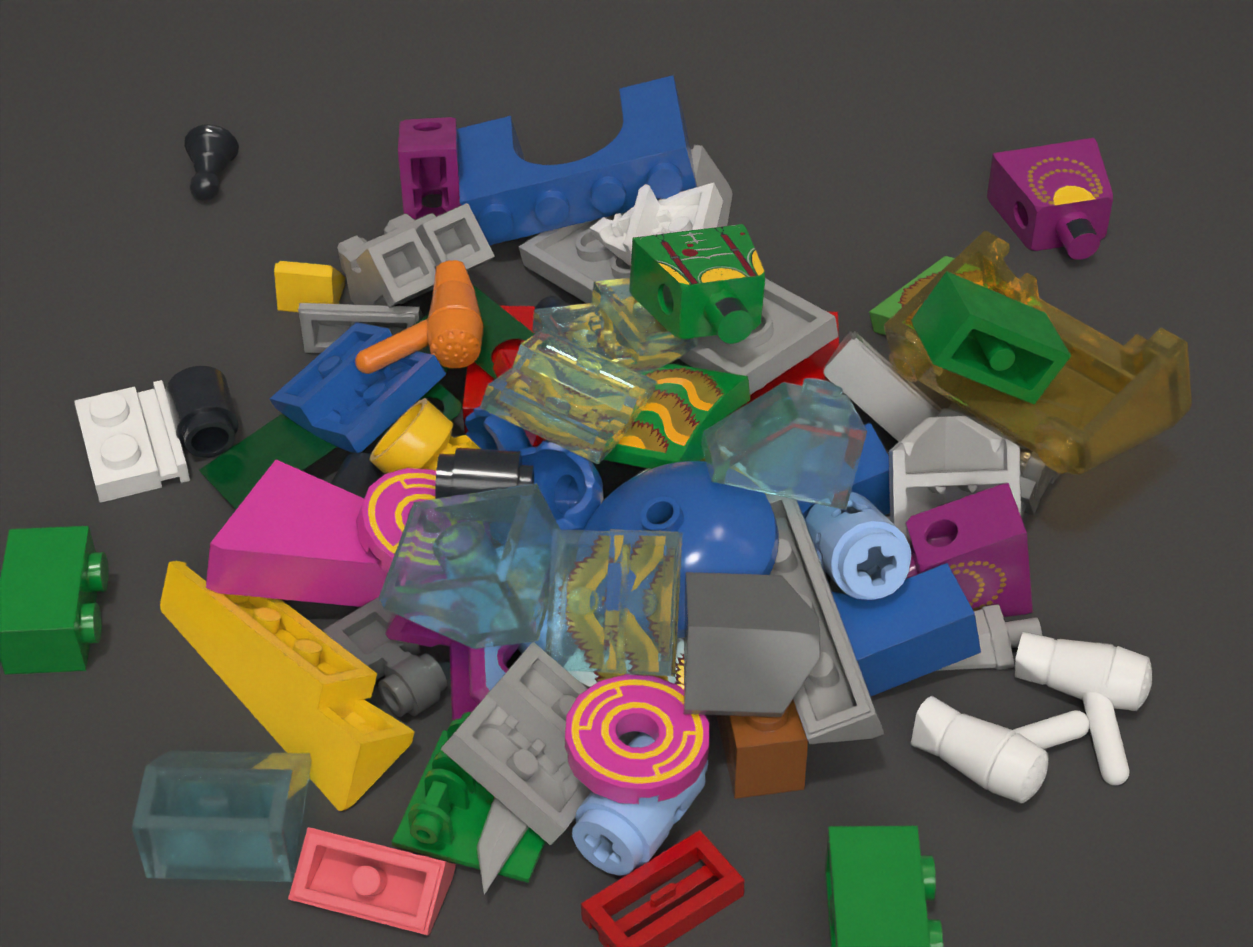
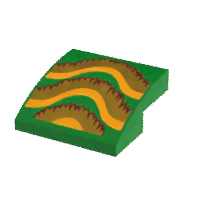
M665 363L652 369L654 366L648 367L649 365L642 367L644 364L632 367L633 371L617 380V383L632 389V391L620 398V395L617 397L604 396L599 402L611 399H624L642 404L628 425L626 421L621 424L620 420L614 426L615 422L613 420L608 425L603 424L600 426L622 433L610 448L607 446L601 448V446L596 447L593 445L592 449L580 450L588 457L649 469L681 461H700L717 449L715 424L751 400L748 376Z

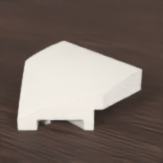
M714 182L679 192L667 199H659L658 201L651 187L645 184L638 190L635 205L623 215L621 213L615 214L613 220L603 217L591 226L590 230L599 242L631 266L633 237L717 227L723 199Z

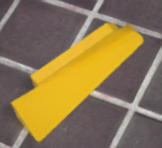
M180 561L169 562L160 601L161 612L339 811L349 809L412 744L415 733L407 725L364 700L372 697L377 673L283 600L216 593L206 588V581L186 566L187 563Z

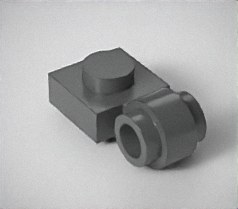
M379 597L323 629L325 634L377 673L376 680L385 675L386 678L378 683L379 692L390 711L398 717H402L406 713L412 716L418 715L440 700V692L447 688L445 674L438 662L429 654H423L420 657L416 656L420 653L418 644L391 640L385 635L393 611Z

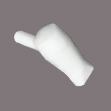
M1023 632L1015 660V677L1042 685L1047 684L1050 688L1083 700L1101 776L1110 785L1118 786L1123 784L1129 777V766L1114 709L1137 711L1143 705L1152 686V667L1149 657L1119 646L1114 647L1112 644L1065 639L1054 640V638Z
M930 696L921 704L916 713L911 745L933 755L940 756L942 760L984 789H989L994 794L1016 802L1024 803L1039 790L1046 777L1048 753L1044 749L1081 738L1088 733L1090 727L1087 715L1081 711L1074 710L1011 730L966 714H960L939 699Z

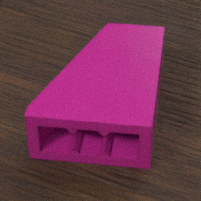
M275 460L211 541L206 588L220 594L362 607L377 597L385 603L396 586L400 588L406 582L393 578L379 567L381 560L373 554L371 549H369L367 554L359 542L356 520L364 498L279 460ZM411 521V522H409V523L411 524V526H412L415 530H417V524H418V522H416V521Z

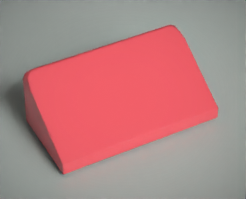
M308 827L288 899L430 935L452 882L456 864Z

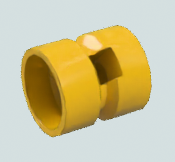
M424 398L410 407L390 427L372 451L369 459L384 474L405 468L436 471L440 453L455 454L456 448H481L466 434L458 437L451 436L453 423Z

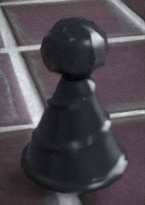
M206 124L191 129L184 140V147L197 172L191 179L190 191L196 199L202 201L212 200L219 193L220 183L217 174L230 161L234 160L239 149L236 137L229 130L217 125Z

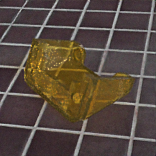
M986 230L884 324L888 346L891 350L889 354L890 363L903 378L910 382L918 380L1037 453L1044 464L1060 474L1069 472L1081 475L1171 429L1191 409L1192 399L1187 341L1163 328H1159L1148 340L1136 334L1124 346L1040 299L1036 277L1026 272L1018 279L1003 259L1010 252L1009 243ZM946 271L1047 314L1070 352L1071 357L1035 404L933 365L911 319Z

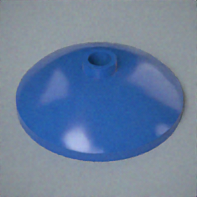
M681 461L645 471L614 490L598 506L587 522L579 542L577 562L585 561V558L592 557V554L595 553L592 547L598 546L596 542L602 539L600 536L629 537L626 554L622 562L599 585L593 600L594 611L605 622L615 628L611 624L612 620L607 617L610 614L608 609L611 607L609 605L611 602L605 601L611 596L607 593V590L613 587L611 581H614V607L622 612H627L636 591L640 575L631 566L622 563H627V559L633 558V555L638 554L635 548L641 547L639 543L645 541L643 537H668V546L664 560L641 587L636 600V610L645 629L653 639L658 640L656 632L652 629L655 623L649 619L652 615L648 611L652 607L649 605L652 602L648 599L652 595L649 592L653 589V583L657 582L658 573L662 570L661 566L665 565L667 560H670L669 557L676 556L672 639L683 638L686 572L770 575L778 553L779 530L773 509L765 493L748 476L719 463Z

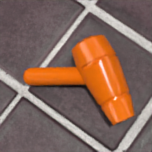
M449 260L436 266L433 296L428 318L360 351L355 358V365L360 372L364 374L374 373L427 346L430 348V353L435 355L440 365L444 367L462 368L475 362L481 351L483 321L475 290L464 263L458 260Z

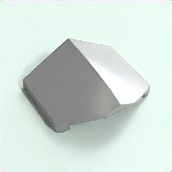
M966 416L926 417L889 450L890 521L907 539L905 522L911 516L1005 483H1009L1021 515L1020 446L1000 437Z

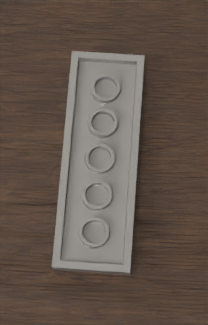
M615 215L608 216L605 218L613 220ZM600 219L543 232L518 246L524 266L607 316L612 313L608 311L634 299L629 292L631 266L599 242L590 230V227ZM765 278L761 324L755 330H752L750 335L743 341L729 344L723 342L718 335L685 339L674 346H669L670 343L666 345L659 342L653 344L670 347L678 351L681 355L676 358L691 367L748 376L751 395L837 338L838 330L834 315ZM638 302V313H639L640 311L643 310V309H642L643 306ZM637 313L628 329L643 337L641 335L643 332L638 333L639 330H637L639 326L636 324L639 323V316L641 315Z

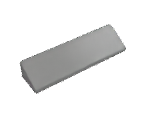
M792 486L767 494L766 497L773 509L779 530L778 553L770 575H782L819 616L820 659L793 698L809 744L872 739L884 735L885 733Z

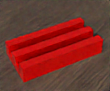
M698 830L582 902L581 918L590 930L595 928L598 931L599 941L604 947H665L743 897L745 879L703 832ZM701 860L704 862L705 866L678 883H669L653 893L649 901L616 922L611 918V916Z

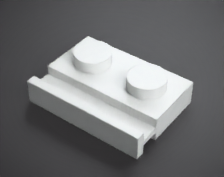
M162 380L153 382L155 389L137 393L134 386L74 401L100 503L162 488L161 481L179 477L181 483L190 481L187 464L180 440L176 436Z

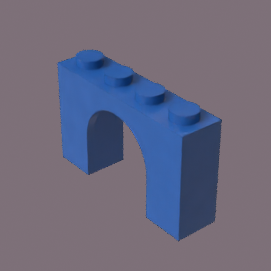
M674 75L620 88L623 126L619 134L600 151L569 163L540 165L525 161L511 116L457 129L461 206L466 203L469 204L488 244L493 245L618 213H625L635 205L638 190L645 184L651 187L657 201L659 199H667L679 192L696 188L697 182L687 126Z
M871 423L750 470L774 491L792 486L804 519H806L811 508L821 498L841 491L855 492L862 495L883 515L890 513L889 456ZM948 563L905 579L904 583L894 593L883 598L873 600L856 599L848 594L832 591L870 696L981 653L975 613Z

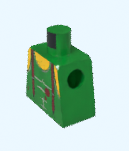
M744 224L633 237L629 292L675 338L685 340L718 335L723 342L735 344L746 339L752 330H755L761 324L765 271Z

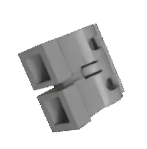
M468 203L437 217L431 213L415 220L405 213L388 222L384 229V235L368 242L356 235L340 242L337 247L341 269L347 279L350 300L355 305L389 306V308L398 303H406L432 291L436 266L442 262L449 260L461 261L468 272L495 257Z

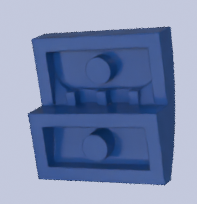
M356 322L270 398V401L278 411L315 436L346 451L361 453L439 382L446 373L435 355L418 351L374 373L364 374L360 372L355 365L357 354L392 336V333L388 328Z

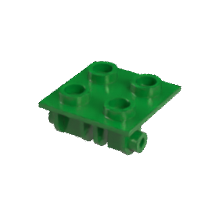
M466 712L462 714L460 719L453 720L447 731L443 730L393 837L392 846L480 870L477 845L494 796L441 750L442 746L472 713ZM529 827L498 875L529 883L546 841Z

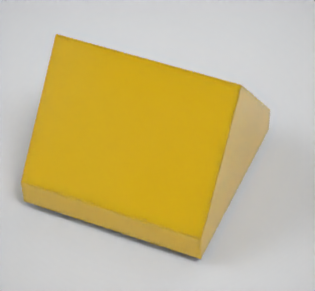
M279 261V263H275L274 269L277 310L299 313V303L339 304L346 277L330 265Z

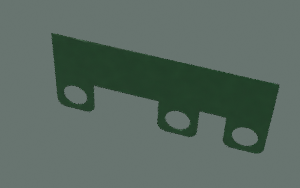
M473 285L483 321L481 351L479 357L475 360L478 366L498 380L493 370L494 363L491 360V354L497 345L510 339L526 341L530 346V351L547 352V344ZM428 315L419 320L418 322H416L415 324L427 319ZM429 346L418 351L431 354ZM442 366V368L444 369L445 372H447L448 370L451 369V368ZM438 382L420 398H437L441 400L444 404L443 414L450 421L457 417L462 410L461 402ZM281 414L199 469V471L237 509L275 460L303 471L337 446L315 436L284 414Z

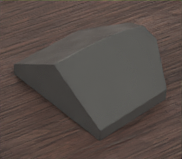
M686 572L684 714L782 717L820 659L819 616L782 575Z

